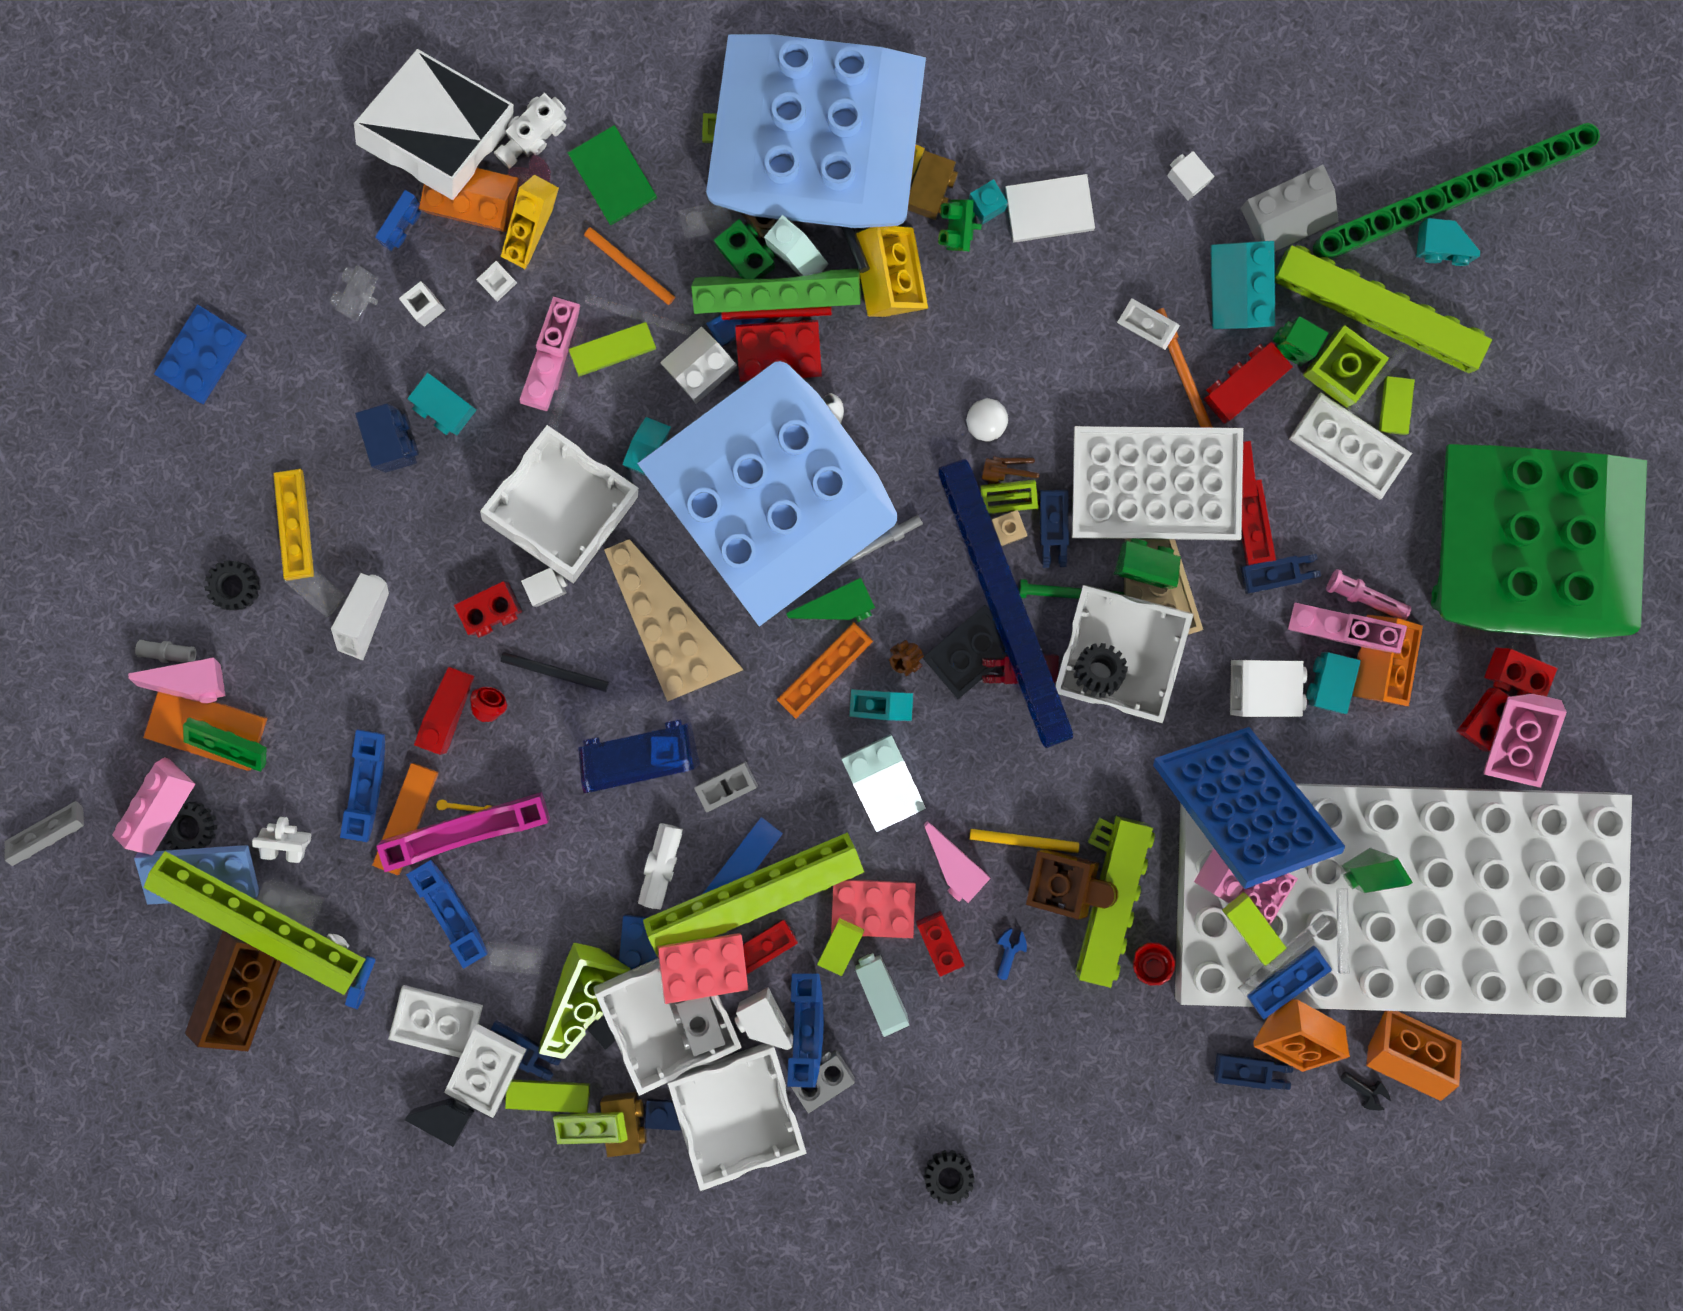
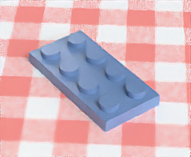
M248 845L165 850L252 898H257L259 894V887ZM155 851L153 855L141 852L136 854L134 860L142 888L149 871L164 851ZM143 888L147 905L171 903Z

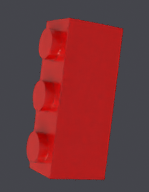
M1272 342L1265 347L1260 343L1248 354L1251 358L1244 365L1239 361L1227 371L1230 375L1228 379L1223 383L1218 379L1206 389L1209 395L1203 400L1224 424L1232 420L1293 368Z

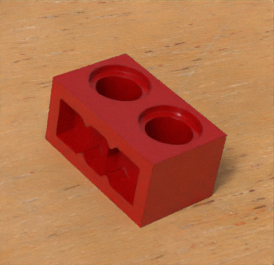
M505 581L454 605L467 634H477L478 638L493 632L492 626L500 622L505 626L518 619L516 615L523 612L509 582ZM504 597L508 601V608L505 612L500 613L496 608V603L500 598ZM477 609L483 613V620L478 625L472 621V613Z
M1495 647L1484 678L1493 681V687L1510 692V689L1517 691L1516 696L1536 694L1547 697L1558 668L1513 649Z
M1488 688L1456 732L1480 750L1490 752L1501 717L1496 712L1497 706L1501 703L1505 707L1507 698L1510 696L1499 688ZM1485 725L1488 729V734L1486 738L1482 739L1480 729Z
M941 910L916 921L939 977L965 966Z

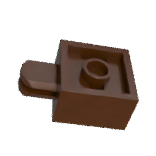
M1045 849L1037 851L1026 905L1079 920L1088 916L1090 905L1102 909L1113 906L1118 900L1119 892L1113 883L1096 879L1099 863Z

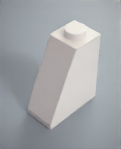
M360 573L331 627L337 650L360 660H363L389 594L387 583L381 577Z

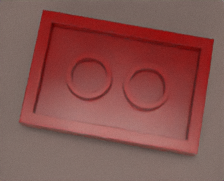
M818 320L735 326L740 382L750 381L771 364L779 361L787 363L802 378L822 377Z

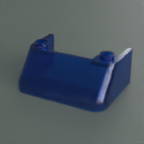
M681 719L666 722L664 729L604 742H600L599 737L583 740V746L578 747L583 793L694 770L700 765L691 722L682 724Z

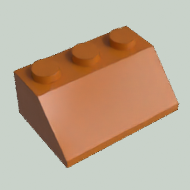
M476 168L474 175L454 200L424 184L419 209L427 214L507 233L519 178Z
M1367 615L1368 618L1405 625L1407 629L1400 654L1361 647L1357 655V660H1361L1353 689V696L1409 706L1423 626L1399 618Z
M1298 999L1290 1000L1269 1015L1253 1041L1255 1048L1302 1072L1350 1057L1345 1026Z
M1384 1011L1368 1045L1366 1066L1442 1101L1459 1087L1462 1041L1399 1011Z

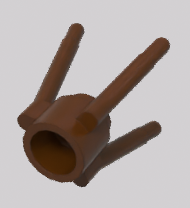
M993 456V459L986 458L982 480L988 481L989 485L1000 483L998 480L1004 481L1005 474L1039 478L1040 475L1036 472L1007 468V465H1005L1034 463V458H1000ZM1006 490L1005 492H1007V493H1015V492H1019V491H1017V490ZM1021 498L1026 502H1032V498Z

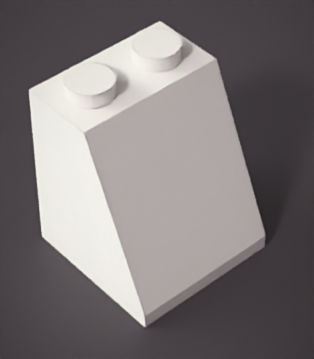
M1231 660L1230 715L1242 717L1303 716V711L1306 710L1307 698L1303 694V683H1306L1307 669L1303 667V661Z

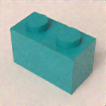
M428 372L408 397V400L415 404L411 409L423 418L429 415L436 420L434 426L445 435L451 432L457 436L477 410Z
M1321 652V656L1315 659L1313 665V672L1316 673L1314 684H1309L1306 698L1309 699L1308 705L1347 714L1361 660L1329 652Z

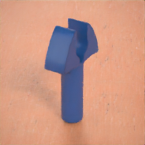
M1012 927L1007 929L997 940V943L1003 945L1005 949L997 977L1001 980L1008 979L1015 953L1020 950L1027 952L1026 939L1022 930L1020 931L1018 942L1013 944L1012 947L1009 942L1013 930Z
M371 956L365 957L366 960L359 971L354 986H350L345 1005L358 1009L366 993L364 989L376 961Z

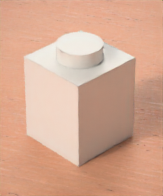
M1194 151L1186 157L1183 154L1177 157L1170 164L1172 169L1167 175L1188 201L1214 178V175Z
M421 281L399 298L416 321L424 327L446 310L431 290Z
M548 568L521 581L532 606L535 607L567 593L564 588L568 586L566 578L552 568Z

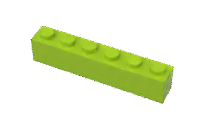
M1120 816L1115 818L1100 880L1111 882L1117 887L1119 892L1118 900L1113 906L1105 909L1092 906L1075 972L1081 981L1111 988L1113 980L1117 981L1119 977V956L1124 954L1126 950L1127 938H1124L1127 927L1131 928L1134 919V912L1131 910L1134 901H1138L1140 897L1141 885L1138 884L1141 874L1144 875L1147 870L1148 859L1145 858L1147 849L1152 848L1155 839V832H1152L1153 827L1148 823Z

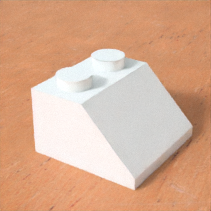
M702 327L660 362L696 404L737 369L736 363Z
M769 987L739 1002L735 1022L741 1033L746 1031L750 1039L785 1050L792 1048L794 1035Z

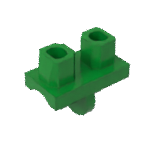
M950 199V202L941 204L940 215L942 218L949 219L948 230H941L939 232L938 244L945 246L946 250L970 251V240L973 241V230H981L982 224L974 223V200Z

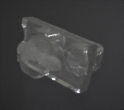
M356 265L355 269L346 267L342 274V281L347 283V286L343 293L339 291L334 292L330 303L336 307V311L357 322L368 303L375 306L378 303V300L372 297L376 288L374 285L378 277Z

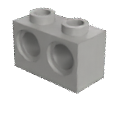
M745 761L698 784L694 789L707 813L756 789L758 784Z
M827 1050L821 1056L816 1083L817 1088L812 1092L805 1091L803 1087L791 1088L809 1114L853 1085L855 1077L837 1050L832 1053ZM829 1066H836L839 1068L840 1073L835 1077H830L825 1073V1069Z

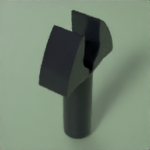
M1345 1071L1342 1073L1341 1081L1364 1096L1365 1101L1362 1103L1364 1108L1376 1111L1385 1110L1381 1105L1374 1102L1372 1094H1381L1391 1101L1387 1089L1380 1081L1377 1080L1375 1085L1368 1086L1349 1072Z

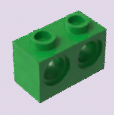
M739 219L714 239L715 246L742 279H762L775 268L773 259L776 257L766 244L763 247L756 240L758 234L749 223L744 225ZM741 236L746 241L743 246L734 247L731 245L732 239ZM755 257L763 260L762 266L757 269L748 266L749 261Z
M1299 316L1292 322L1287 321L1284 327L1281 326L1272 341L1276 343L1275 346L1286 359L1302 366L1316 356L1328 332Z

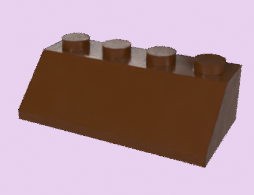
M222 931L185 1035L197 1047L248 1052L282 962Z

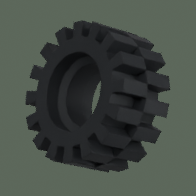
M228 560L224 561V563H217L215 569L211 568L208 571L211 576H206L205 581L209 582V584L204 586V588L210 594L206 596L209 600L214 601L213 605L221 607L220 609L243 610L246 609V606L253 604V599L258 598L259 595L256 593L257 590H260L261 585H258L257 581H260L259 576H255L254 573L256 571L250 568L248 564ZM236 575L242 581V590L238 595L232 597L225 592L224 581L227 577Z
M1096 643L1092 644L1090 648L1087 646L1081 652L1073 669L1075 670L1073 674L1074 679L1078 678L1077 686L1079 687L1083 684L1082 691L1086 693L1088 689L1091 690L1090 696L1093 697L1096 696L1097 692L1100 698H1104L1106 694L1109 696L1113 695L1120 688L1128 671V666H1125L1127 663L1126 659H1120L1122 655L1120 650L1114 653L1115 647L1110 645L1109 649H1106V643H1101L1099 648ZM1091 664H1104L1110 670V676L1107 678L1096 676L1090 669Z
M196 802L183 804L166 832L167 838L164 839L165 844H172L169 848L172 850L204 848L211 843V839L215 838L216 834L213 832L217 829V824L214 825L213 821L216 820L215 815H210L212 811L209 808H204V804H195ZM186 817H192L198 822L199 831L193 838L184 836L180 830V824Z
M946 1150L941 1151L942 1154H934L933 1159H929L927 1162V1167L924 1170L926 1189L930 1192L933 1199H938V1203L943 1204L946 1201L947 1205H952V1201H956L959 1204L962 1202L961 1198L967 1199L969 1197L968 1192H972L974 1188L975 1178L969 1160L965 1159L963 1154H956L954 1150L946 1153ZM951 1167L959 1172L960 1178L956 1185L947 1187L940 1183L938 1179L939 1173L944 1168Z

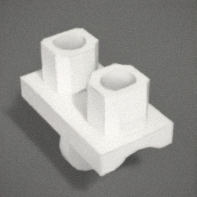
M279 817L277 824L269 823L267 828H262L258 837H254L252 842L253 847L259 848L261 859H275L278 856V850L286 851V860L288 862L299 863L303 859L305 849L311 841V833L297 832V826H289L287 817Z

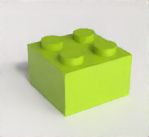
M1344 325L1333 333L1303 376L1347 408L1359 400L1389 358Z

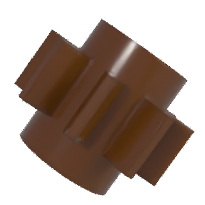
M904 640L890 649L894 655L891 656L889 661L896 672L904 673L905 676H908L922 667L919 661L924 655H922V651L917 644L908 643L907 640Z

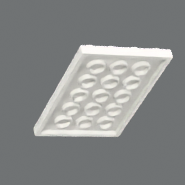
M1075 426L1072 538L1241 540L1243 428Z

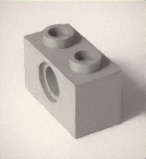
M709 997L675 1002L676 1007L671 1008L676 1024L682 1023L685 1031L680 1034L685 1050L691 1049L693 1056H697L725 1045ZM702 1017L703 1023L700 1027H690V1021L693 1018Z

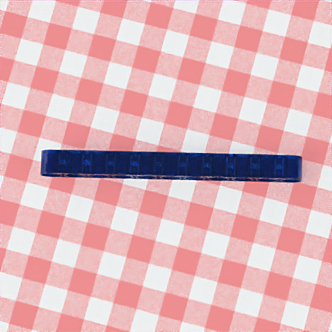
M962 459L938 468L940 481L1040 741L1045 748H1049L1073 739V731L970 464L966 459Z

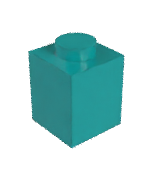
M994 179L971 192L968 199L974 200L973 211L982 225L1003 213L1008 205Z

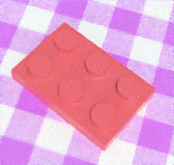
M845 880L834 885L831 934L839 918L864 929L862 936L913 938L916 883Z
M740 933L657 946L665 1004L748 990L743 941Z

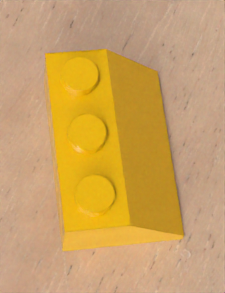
M898 226L870 227L856 233L870 267L868 271L860 273L867 315L886 317L928 309L914 228Z

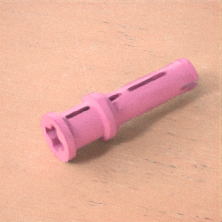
M1339 569L1332 573L1326 587L1327 592H1336L1347 597V600L1351 603L1359 601L1402 620L1408 618L1411 612L1410 605H1406L1366 587L1363 580H1354L1345 576Z

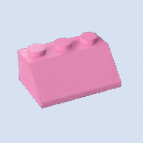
M1536 694L1508 697L1483 772L1484 775L1541 788L1567 713L1562 700Z
M162 758L154 764L151 771L146 775L142 786L131 800L130 806L117 824L112 836L125 849L153 855L195 783L170 759Z

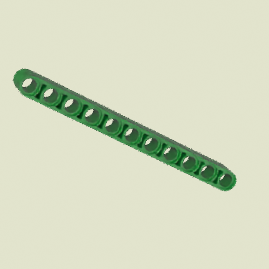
M1590 123L1579 125L1329 230L1313 244V254L1318 258L1334 259L1422 222L1427 218L1439 215L1577 157L1598 143L1600 138L1599 130ZM1578 135L1584 138L1585 144L1579 141ZM1553 146L1559 149L1560 155L1553 151ZM1527 156L1534 160V166L1529 164ZM1502 167L1509 171V177L1503 174ZM1476 177L1483 180L1484 187L1477 184ZM1451 188L1458 191L1459 198L1451 194ZM1425 198L1433 202L1434 209L1427 207ZM1400 209L1407 211L1408 220L1401 217ZM1375 219L1382 222L1383 230L1376 228L1374 224ZM1349 230L1357 233L1358 241L1350 238ZM1323 241H1329L1333 245V252L1327 251L1324 248Z

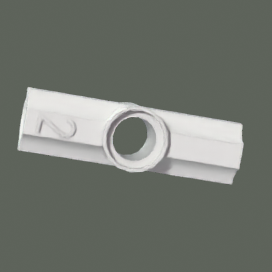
M664 823L659 824L653 850L650 851L645 865L644 875L646 876L641 888L638 904L661 910L669 881L671 882L673 868L677 862L676 853L682 836V828Z

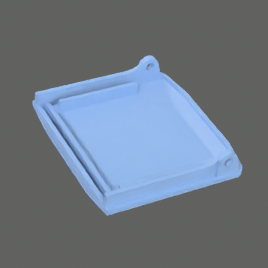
M774 34L728 35L706 189L709 201L714 205L756 217L779 219L783 215L790 221L850 228L898 226L904 223L907 218L926 57L884 47Z
M782 361L771 364L637 463L758 626H761L891 529L897 521V512L878 474L820 395L787 363Z

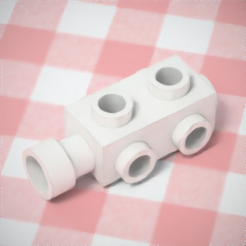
M545 93L540 97L533 98L529 102L527 110L520 117L516 116L509 122L508 129L505 132L510 141L505 146L501 145L494 151V154L508 169L517 162L516 158L522 152L527 157L532 153L535 156L539 155L547 145L545 140L551 134L558 136L565 129L566 124L564 121L567 118L564 113L566 110L564 105L556 97L551 99ZM546 108L549 109V113L547 115H541V113ZM526 128L530 129L528 134H521Z

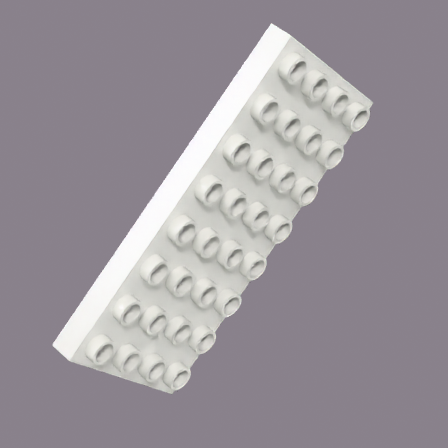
M1295 783L1343 842L1345 849L1340 855L1290 872L1298 880L1270 925L1287 949L1266 966L1260 962L1222 911L1229 903L1194 882L1214 847L1180 803L1175 999L1181 1005L1254 1007L1245 994L1306 950L1315 946L1332 971L1293 998L1314 1009L1626 1017L1632 795L1612 792ZM1372 848L1397 857L1413 883L1405 887L1363 893L1356 888L1352 889L1343 877L1346 872L1342 865L1367 849Z

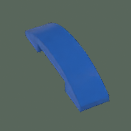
M357 729L352 753L355 761L348 807L343 814L340 838L368 842L376 816L383 776L385 734Z
M761 817L703 894L753 873L783 833Z
M430 860L406 874L419 897H424L450 940L451 944L449 946L462 968L464 969L486 956L488 952L476 926L456 892L433 861Z
M792 974L791 1002H795L793 1058H788L787 1087H816L822 1056L824 1025L820 975Z

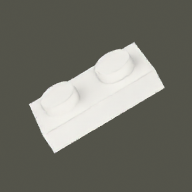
M1132 298L1117 322L1166 350L1180 326Z

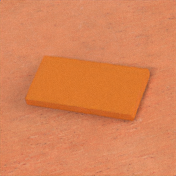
M162 692L157 693L143 738L240 769L251 770L249 767L184 743L183 724L190 717L198 721H204L218 729L230 731L236 736L249 741L260 743L267 718L218 702L201 703L200 701Z

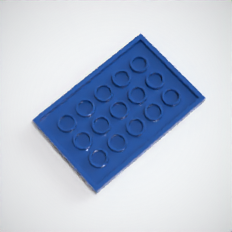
M1250 727L1154 759L1153 766L1244 889L1340 855L1345 849L1343 842Z

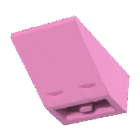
M1213 849L1194 882L1228 903H1231L1241 893L1245 892L1269 925H1271L1298 878L1288 873L1244 889L1217 851Z

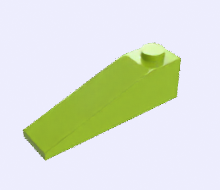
M573 943L563 966L539 1046V1054L565 1059L586 1035V1029L595 1019L599 1020L603 1015L593 987L631 969L599 948Z

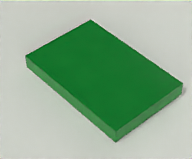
M615 125L568 152L569 157L610 226L657 199L655 192Z

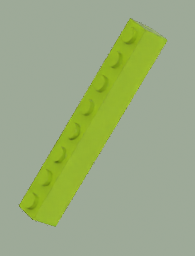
M1291 245L1285 251L1275 272V283L1464 372L1472 373L1479 369L1492 342L1491 338L1485 336L1484 331L1474 327L1467 328L1461 325L1460 320L1455 317L1442 316L1435 313V309L1429 305H1418L1410 301V297L1400 292L1393 293L1386 290L1385 285L1378 281L1371 280L1369 282L1361 278V275L1355 270L1339 268L1329 258H1318L1310 254L1311 251L1306 247Z
M847 832L643 919L648 939L658 957L657 946L712 938L724 934L740 925L775 912L782 907L826 890L845 880L852 879L864 873V870Z
M164 851L149 871L143 888L343 995L347 992L366 960Z

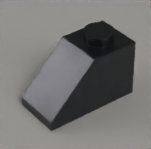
M449 1098L414 1108L407 1115L405 1121L454 1147L475 1111L470 1109L469 1105L457 1099Z

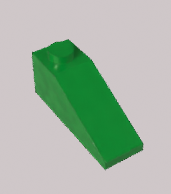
M859 578L786 613L789 619L851 620L856 618L857 622H860L872 616L870 610L875 609V606L862 579Z
M1372 848L1367 849L1342 865L1346 872L1343 877L1352 889L1356 888L1363 893L1405 887L1413 883L1397 857Z

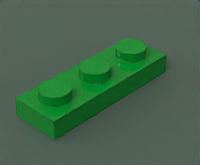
M190 717L183 724L184 743L259 772L265 767L267 747L262 746L260 743L249 741L236 736L230 731L218 729L204 721H198Z

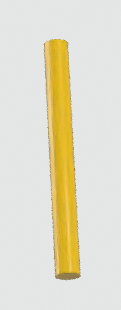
M970 829L969 840L1072 853L1079 852V842Z

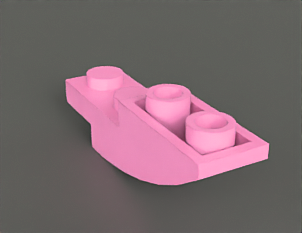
M553 297L536 344L537 352L520 397L521 404L548 411L554 391H557L569 353L568 349H570L574 336L580 304Z
M1294 603L1288 630L1313 635L1322 639L1399 654L1401 653L1407 626L1299 603Z

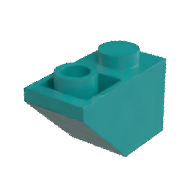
M1427 218L1419 224L1416 257L1425 258L1426 263H1441L1442 260L1452 261V265L1467 266L1480 257V250L1456 221Z

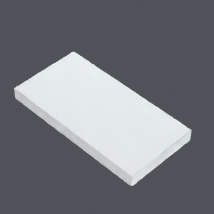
M1323 393L1318 394L1289 438V440L1379 500L1383 498L1412 454Z

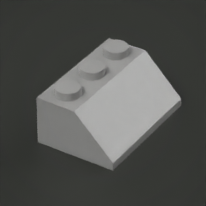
M1324 165L1248 199L1241 206L1243 215L1255 240L1274 241V252L1339 222L1335 189Z

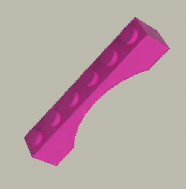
M540 792L381 840L376 847L384 872H388L470 843L547 824L550 816L543 793Z

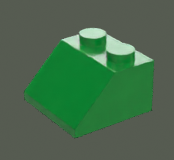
M1131 538V542L1126 541L1122 543L1113 575L1165 590L1177 588L1181 556L1174 555L1173 549L1164 546H1158L1157 549L1147 547L1148 542L1136 538Z

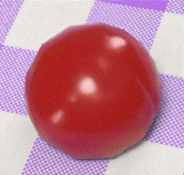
M1146 943L1135 952L1133 960L1134 973H1136L1140 981L1150 986L1162 985L1171 979L1175 970V959L1168 947L1160 943Z

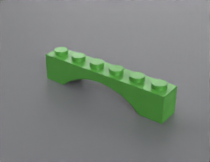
M858 269L830 270L807 276L779 279H740L724 276L694 278L691 286L694 314L860 305L861 301L860 273Z

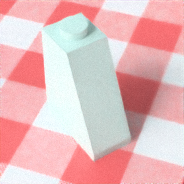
M783 215L764 237L767 246L774 255L799 276L822 273L828 265V262L808 237Z
M872 953L858 960L860 964L855 966L856 973L883 1036L885 1037L909 1026L907 1012L881 955L874 957Z

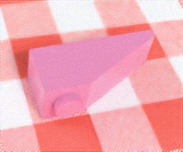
M215 658L128 674L129 679L138 687L200 701L201 703L215 702L218 697L225 696L221 665Z
M926 821L924 827L948 886H950L947 891L959 902L963 898L969 903L989 881L990 877L931 823Z

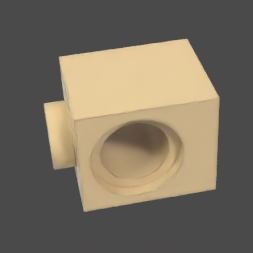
M1018 510L992 519L989 522L998 547L1027 537Z

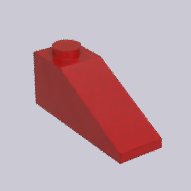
M448 667L423 718L414 746L439 755L448 752L475 676Z

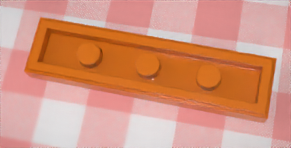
M853 622L777 701L796 719L873 641Z
M411 763L382 840L417 830L439 772L416 763ZM377 851L372 866L384 870ZM403 867L388 872L400 875Z

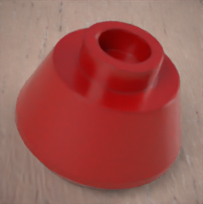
M481 687L475 689L471 694V712L481 722H492L507 709V701L504 695L495 688Z

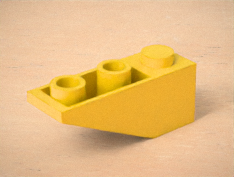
M533 175L519 187L501 253L502 258L526 269L552 213L559 189L557 186Z

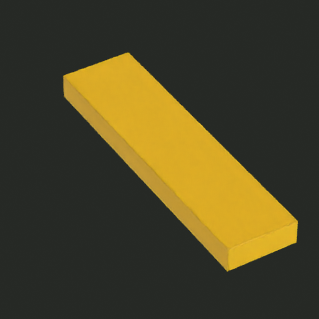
M295 469L273 473L283 578L289 581L314 577L303 470Z

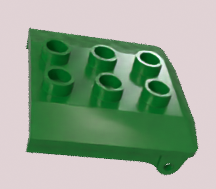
M1448 444L1446 446L1440 571L1438 583L1432 590V608L1439 611L1440 616L1446 621L1490 632L1577 639L1629 636L1638 632L1641 627L1647 460L1607 454L1546 449Z

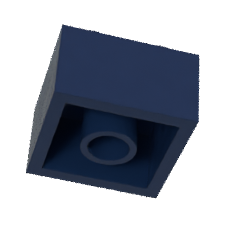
M388 403L355 413L371 467L387 473L417 463L415 456L419 455L415 441L409 438L407 430L411 429L406 413L402 414L400 410Z

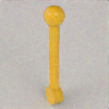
M444 799L439 800L436 804L439 810L450 808L474 812L492 807L490 805L479 807L447 803Z

